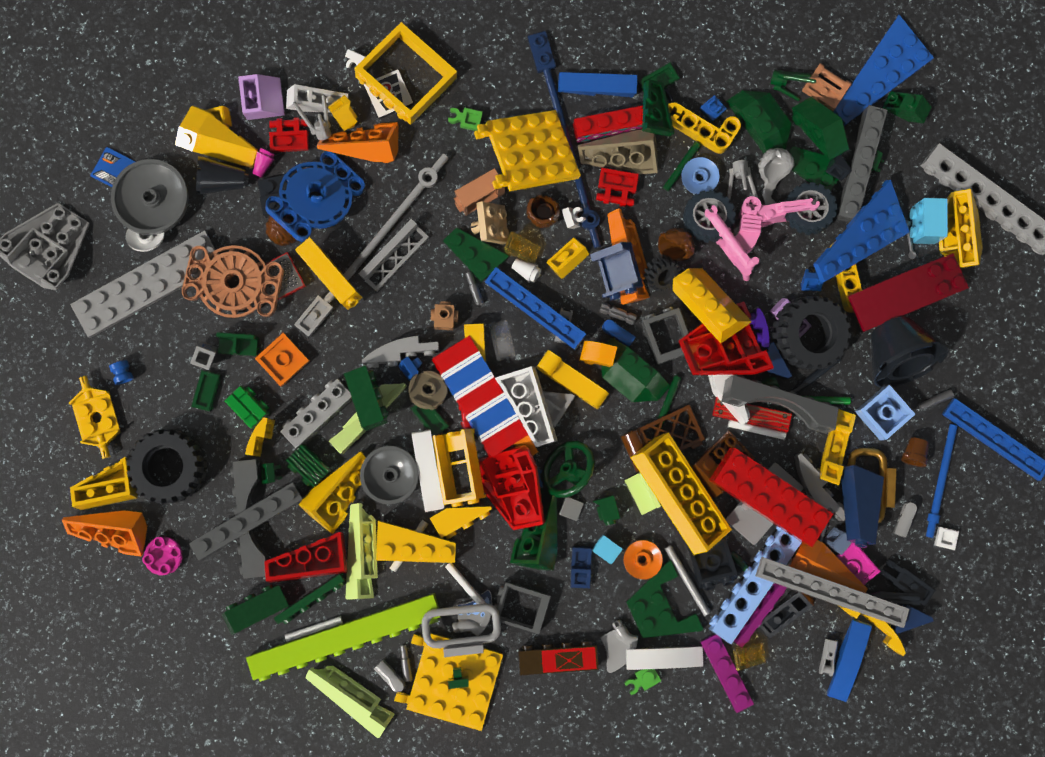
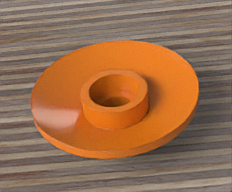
M636 541L624 553V566L627 572L637 579L652 578L661 569V551L650 541ZM640 556H645L646 561L644 563L639 562Z

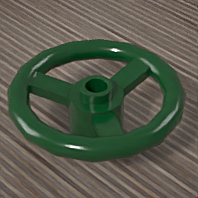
M567 441L557 446L549 454L542 471L543 486L549 494L557 498H568L579 493L588 484L595 466L594 453L589 446L580 441ZM573 448H578L585 453L587 458L586 471L574 462ZM565 451L566 462L562 464L560 473L550 479L549 474L553 462ZM563 480H567L575 485L567 490L554 488Z

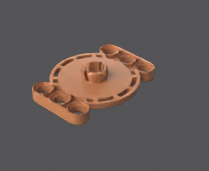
M231 245L221 247L211 254L205 247L195 246L190 252L182 295L190 301L198 300L201 297L203 303L211 311L224 317H245L256 310L260 315L270 317L276 310L284 269L277 262H270L266 265L258 254L242 246ZM235 249H241L246 252L244 254L235 252ZM198 250L205 252V257L202 260H197L195 257V253ZM224 250H229V252L218 254ZM253 254L260 262L256 263L250 258V255ZM272 266L279 267L280 272L277 276L270 275V268ZM199 268L201 275L196 279L192 278L191 271ZM237 275L240 279L239 285L236 288H230L227 279L230 280L233 276ZM269 284L275 286V292L272 295H268L265 291L266 286ZM189 287L196 288V295L194 297H188L187 289ZM210 300L216 306V309L211 307L207 301ZM264 303L271 305V311L267 314L261 311V306ZM246 308L249 310L245 313L237 314V311H241ZM221 310L231 311L232 315L221 313Z

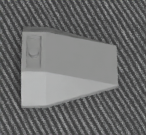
M56 203L6 232L0 238V257L13 269L41 287L57 290L69 276L90 224L66 207Z

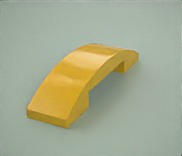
M838 409L836 429L828 433L820 468V479L836 485L840 484L844 467L842 463L849 434L853 430L855 414Z
M839 606L853 618L857 619L861 614ZM861 614L887 635L882 642L897 654L902 656L906 654L897 634L886 622Z

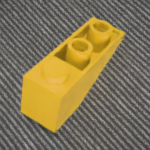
M492 507L446 508L431 517L430 520L439 536L449 539L457 534L455 530L463 527L465 530L474 524L472 520L478 517L482 520L491 515L489 511Z

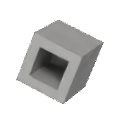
M198 341L190 364L209 370L217 347Z

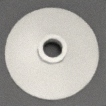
M128 229L126 241L136 251H150L162 243L165 232L157 235H142Z

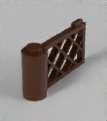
M686 405L621 435L620 437L629 457L633 456L651 441L646 438L643 430L648 428L655 429L654 438L658 436L659 432L668 433V431L661 429L662 423L665 420L673 422L669 434L671 437L674 436L681 439L678 447L680 451L688 447L695 449L703 445L701 441L705 439L690 405ZM687 411L689 416L687 424L678 421L680 413ZM676 424L686 427L682 437L673 434ZM689 428L696 431L698 438L692 441L686 439ZM631 459V462H632V464H633V466H634L636 472H638V471H639L638 468L636 467V465L634 464V462H633L632 459Z

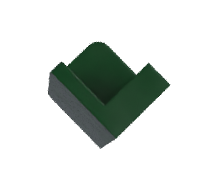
M216 333V337L219 338L218 354L258 356L259 337L246 334Z

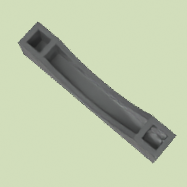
M869 105L863 110L858 128L856 148L850 167L852 171L848 174L838 201L834 219L849 223L861 209L886 118V109Z
M733 375L725 380L721 402L737 407L752 402L776 403L794 412L809 429L825 434L836 429L838 407L831 406L832 404L829 402H818L812 397H802L793 391H783L777 386H767L758 380L745 379L742 375Z
M258 459L235 461L233 466L230 467L231 477L234 478L235 484L232 486L233 497H236V505H234L235 516L250 508L253 493L261 480L260 460ZM251 530L239 537L240 543L237 546L238 554L241 555L242 563L239 564V571L243 575V579L264 577V561L269 560V555L261 548Z
M292 482L192 541L189 545L197 559L203 561L252 529L296 506L304 498L296 484Z

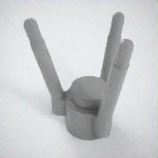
M322 95L324 120L321 114H318L319 121L315 122L314 126L298 104L293 102L294 107L309 127L312 135L316 134L318 140H326L331 137V125L325 95Z
M738 160L733 162V168L729 169L730 178L727 197L731 199L734 176H736L737 179H742L744 190H747V177L753 196L758 198L750 167H748V161Z

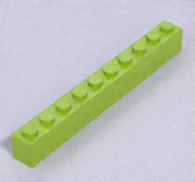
M435 593L246 657L252 679H259L261 682L270 679L271 674L277 672L278 675L288 673L291 667L296 666L297 669L308 666L309 661L315 660L318 663L326 660L327 655L334 653L335 657L346 653L345 649L352 647L353 650L364 647L363 643L369 641L372 644L383 640V636L390 635V638L401 634V630L407 628L409 631L420 628L419 624H422V618L426 612L439 608ZM441 616L431 618L429 625L438 622V618Z

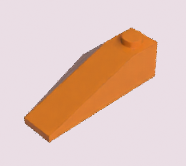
M124 510L63 517L62 519L67 534L86 541L96 540L101 543V546L106 548L109 545L118 548V552L122 554L141 557L144 554L147 524L141 512Z

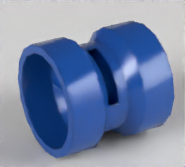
M128 360L109 365L110 371L115 375L113 378L115 385L127 383L134 379L133 374L128 372L130 366Z

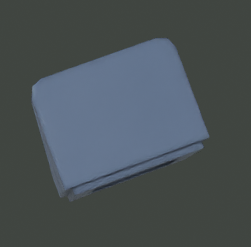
M836 527L823 540L826 545L840 555L852 543L847 541V534Z

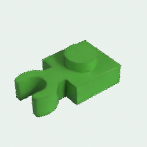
M457 108L450 109V112L455 113L457 116L455 118L448 117L449 123L456 124L461 122L460 128L473 131L478 130L477 125L481 124L482 111L464 108L463 113H461Z
M639 669L634 672L637 678L627 679L624 684L626 686L630 683L634 684V689L629 691L633 695L638 692L639 687L642 686L645 691L661 682V679L655 669Z

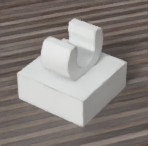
M347 50L345 57L350 58V60L347 61L346 67L351 68L352 63L358 65L366 56L352 50Z
M568 207L562 210L567 228L580 227L579 222L586 220L585 217H577L578 212L583 210L582 208L576 207L573 209Z

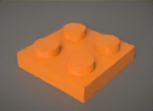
M282 333L255 358L280 387L285 385L310 362L285 333Z

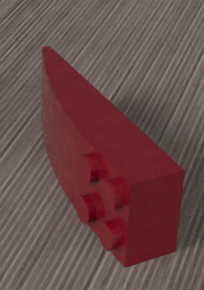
M954 253L852 294L848 296V299L864 332L888 320L906 315L966 290L969 287Z

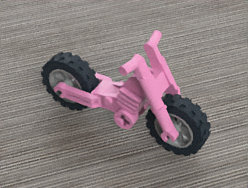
M810 182V184L803 183L800 187L796 186L790 192L786 202L762 205L757 197L750 196L745 199L741 207L738 234L734 236L731 232L736 216L733 203L731 204L730 199L727 196L724 197L722 193H715L714 190H709V192L701 191L698 195L696 193L692 196L691 200L689 199L684 210L683 221L685 222V229H688L689 233L696 237V240H703L705 243L713 241L720 245L733 265L742 273L743 280L749 281L751 270L759 263L758 257L750 259L747 254L754 248L762 227L777 222L789 221V226L792 229H797L798 233L803 232L805 235L814 233L816 235L820 231H825L831 225L836 216L837 204H835V196L831 195L829 189L826 190L823 185H815L816 183ZM703 206L705 212L699 211L697 209ZM816 210H824L823 216H821ZM695 214L700 215L703 218L697 221ZM813 215L817 218V220H811Z

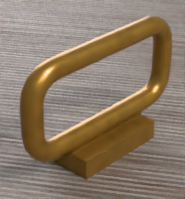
M857 448L850 453L848 466H856V458L861 455L875 456L879 459V475L884 477L879 524L885 517L886 507L895 508L896 469L887 468V457L882 451L874 448Z

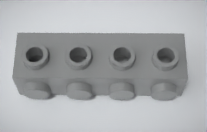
M339 379L329 381L325 385L326 389L321 394L319 392L311 398L312 402L307 407H301L296 412L297 416L293 420L289 419L282 425L283 429L280 432L296 449L301 444H305L352 401L350 391Z

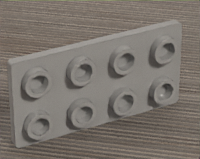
M773 463L768 469L800 492L804 489L799 482L777 463ZM742 502L725 519L752 545H755L773 525L772 522Z

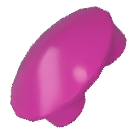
M156 537L147 545L142 561L152 573L168 575L180 566L182 550L174 539Z

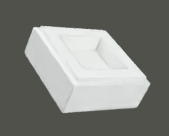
M938 527L934 545L955 550L959 531Z

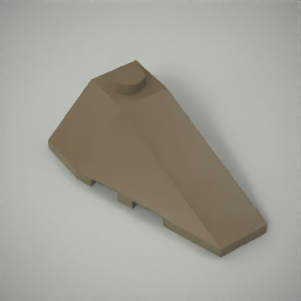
M635 130L578 145L581 164L602 168L604 166L613 167L618 171L623 169L633 171V173L639 175L658 173L656 135L653 133Z

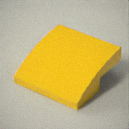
M263 418L258 423L247 444L246 455L261 457L264 438L272 439L275 420Z

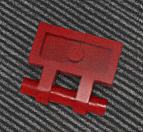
M294 117L292 120L277 118V120L269 121L270 128H277V132H269L271 153L309 151L308 131L301 130V127L307 126L303 119ZM294 127V131H284V128Z
M601 168L598 188L605 189V194L597 193L596 200L603 201L604 204H609V202L620 204L622 207L626 205L633 206L634 199L627 198L628 193H636L639 174ZM611 190L622 192L621 197L610 195Z

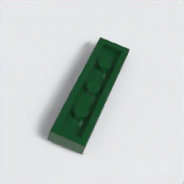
M343 573L339 574L274 617V620L277 624L282 622L287 624L292 621L295 613L298 611L301 614L311 608L310 603L315 600L319 603L328 597L326 595L328 591L332 589L335 592L343 587L342 582L346 580Z

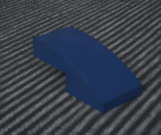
M572 546L570 588L590 589L592 547Z

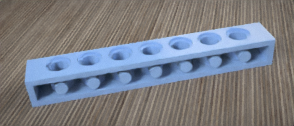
M776 526L777 531L775 534L770 535L765 541L766 547L764 550H760L754 557L755 563L753 566H749L744 571V578L741 583L738 582L731 591L733 594L730 599L726 598L720 607L722 609L718 615L715 614L709 622L711 625L709 630L729 644L733 643L773 585V582L755 576L761 557L771 560L770 552L775 550L778 554L775 562L787 565L802 543L778 526ZM783 534L787 535L789 539L786 545L781 542ZM750 582H754L756 585V589L752 593L748 591V584ZM739 598H743L745 601V605L741 609L736 605ZM728 614H732L734 620L728 625L725 622V617Z

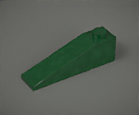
M540 489L545 523L543 525L523 528L520 539H516L510 563L537 570L554 571L557 556V497L549 494L546 489Z

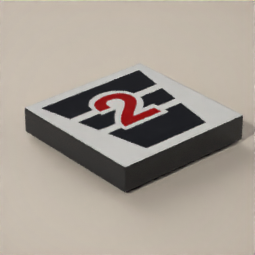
M399 70L376 79L406 107L414 105ZM364 84L379 120L396 113L393 109H388L384 105L383 100L379 96L375 97L369 91L370 88Z

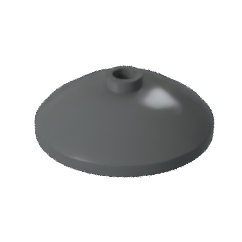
M384 446L372 451L365 458L360 471V481L364 491L371 499L382 504H396L407 499L414 492L419 478L414 458L407 451L395 446ZM389 472L394 473L393 479L388 478L387 475Z

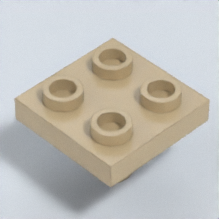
M484 201L476 203L478 221L471 223L472 227L476 226L471 228L474 234L480 232L481 241L498 244L509 243L505 206Z

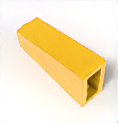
M310 237L295 249L347 310L359 303L362 296L328 255Z

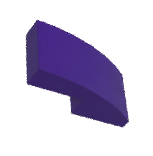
M756 308L753 310V313H750V324H752V330H759V333L757 332L756 340L760 349L766 350L769 348L768 326L761 309Z

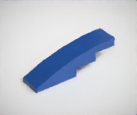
M852 619L839 650L840 656L834 668V676L827 690V696L847 702L863 659L872 628L871 624Z

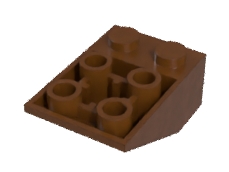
M729 430L691 465V468L712 499L724 492L723 489L709 481L729 448H736L751 459H755Z

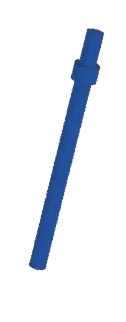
M949 425L931 513H928L927 518L929 523L926 537L934 538L936 524H939L940 520L939 510L957 425Z

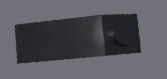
M792 590L774 606L759 627L769 638L773 637L812 608L816 598Z

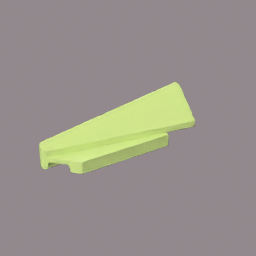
M404 383L381 385L379 388L383 396V406L385 405L388 408L407 385ZM357 412L343 426L344 429L329 440L340 454H344L366 432V430L361 428Z
M361 503L350 505L346 599L374 598L371 579L378 578L376 519L365 512Z
M327 666L325 669L315 670L313 667L309 669L306 675L308 681L377 738H380L395 715L393 712L378 705L381 701L379 697L334 666Z

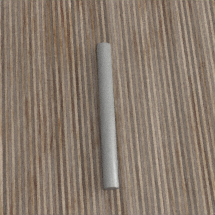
M671 545L664 548L701 612L704 616L710 614L709 608Z

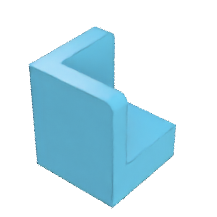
M602 534L592 548V551L609 564H612L622 551V548Z

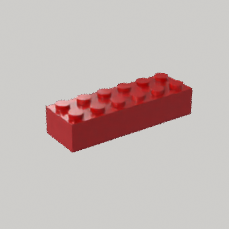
M729 448L709 481L810 547L814 546L833 516L832 512L736 448Z

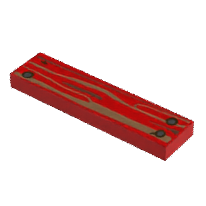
M716 397L712 416L738 421L719 398ZM745 404L750 413L748 424L788 433L791 413Z

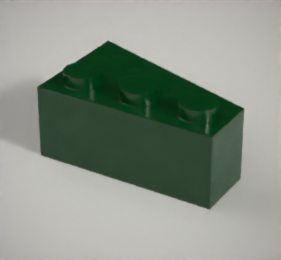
M812 97L792 107L794 123L804 131L829 160L849 150L841 117Z
M365 365L344 373L361 428L367 431L388 423L387 417L389 414L386 406H383V396L378 387L374 370L369 369Z
M271 584L262 589V594L256 596L253 593L244 598V603L238 605L235 602L225 607L227 611L222 616L231 635L289 607L279 585L274 587Z

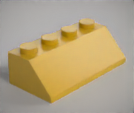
M688 268L673 278L674 293L720 343L751 323L746 314L703 268Z

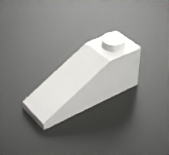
M294 84L287 90L286 109L296 110L293 102H296L303 112H323L322 95H325L327 110L330 112L328 106L344 95L348 98V94Z

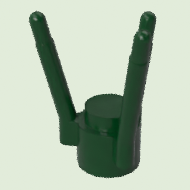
M774 69L770 84L774 85V90H778L796 101H800L799 97L781 86L786 85L787 79L807 83H816L817 81L804 78L811 77L812 75L809 73Z

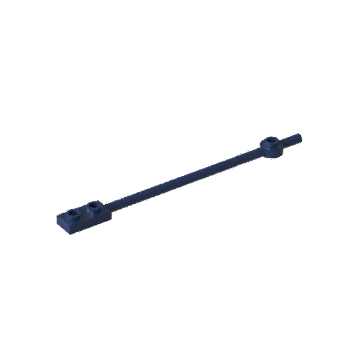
M546 31L529 35L528 42L537 73H544L554 110L557 112L578 167L551 73L552 69H556ZM580 176L579 179H575V183L584 211L581 217L586 218L584 222H581V225L584 229L589 230L594 249L601 247L596 229L599 225L600 217L590 208L583 180ZM592 217L594 221L590 223L587 221V218Z

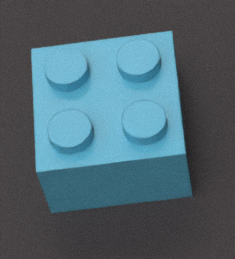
M924 198L912 206L910 210V219H912L910 238H912V244H936L948 237L947 199Z

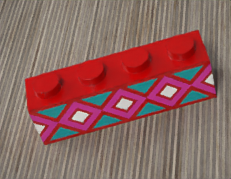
M643 106L574 119L573 128L576 142L581 143L642 130Z

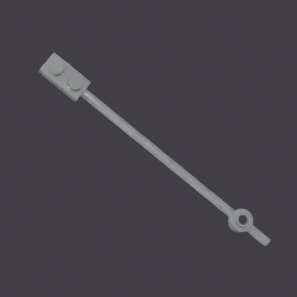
M442 154L431 168H423L419 172V183L343 274L348 280L425 187L431 188L436 185L438 181L437 172L449 159L445 154ZM431 176L432 179L430 181H426L425 177ZM330 291L324 299L318 295L294 325L308 337H311L334 309L330 302L335 296Z

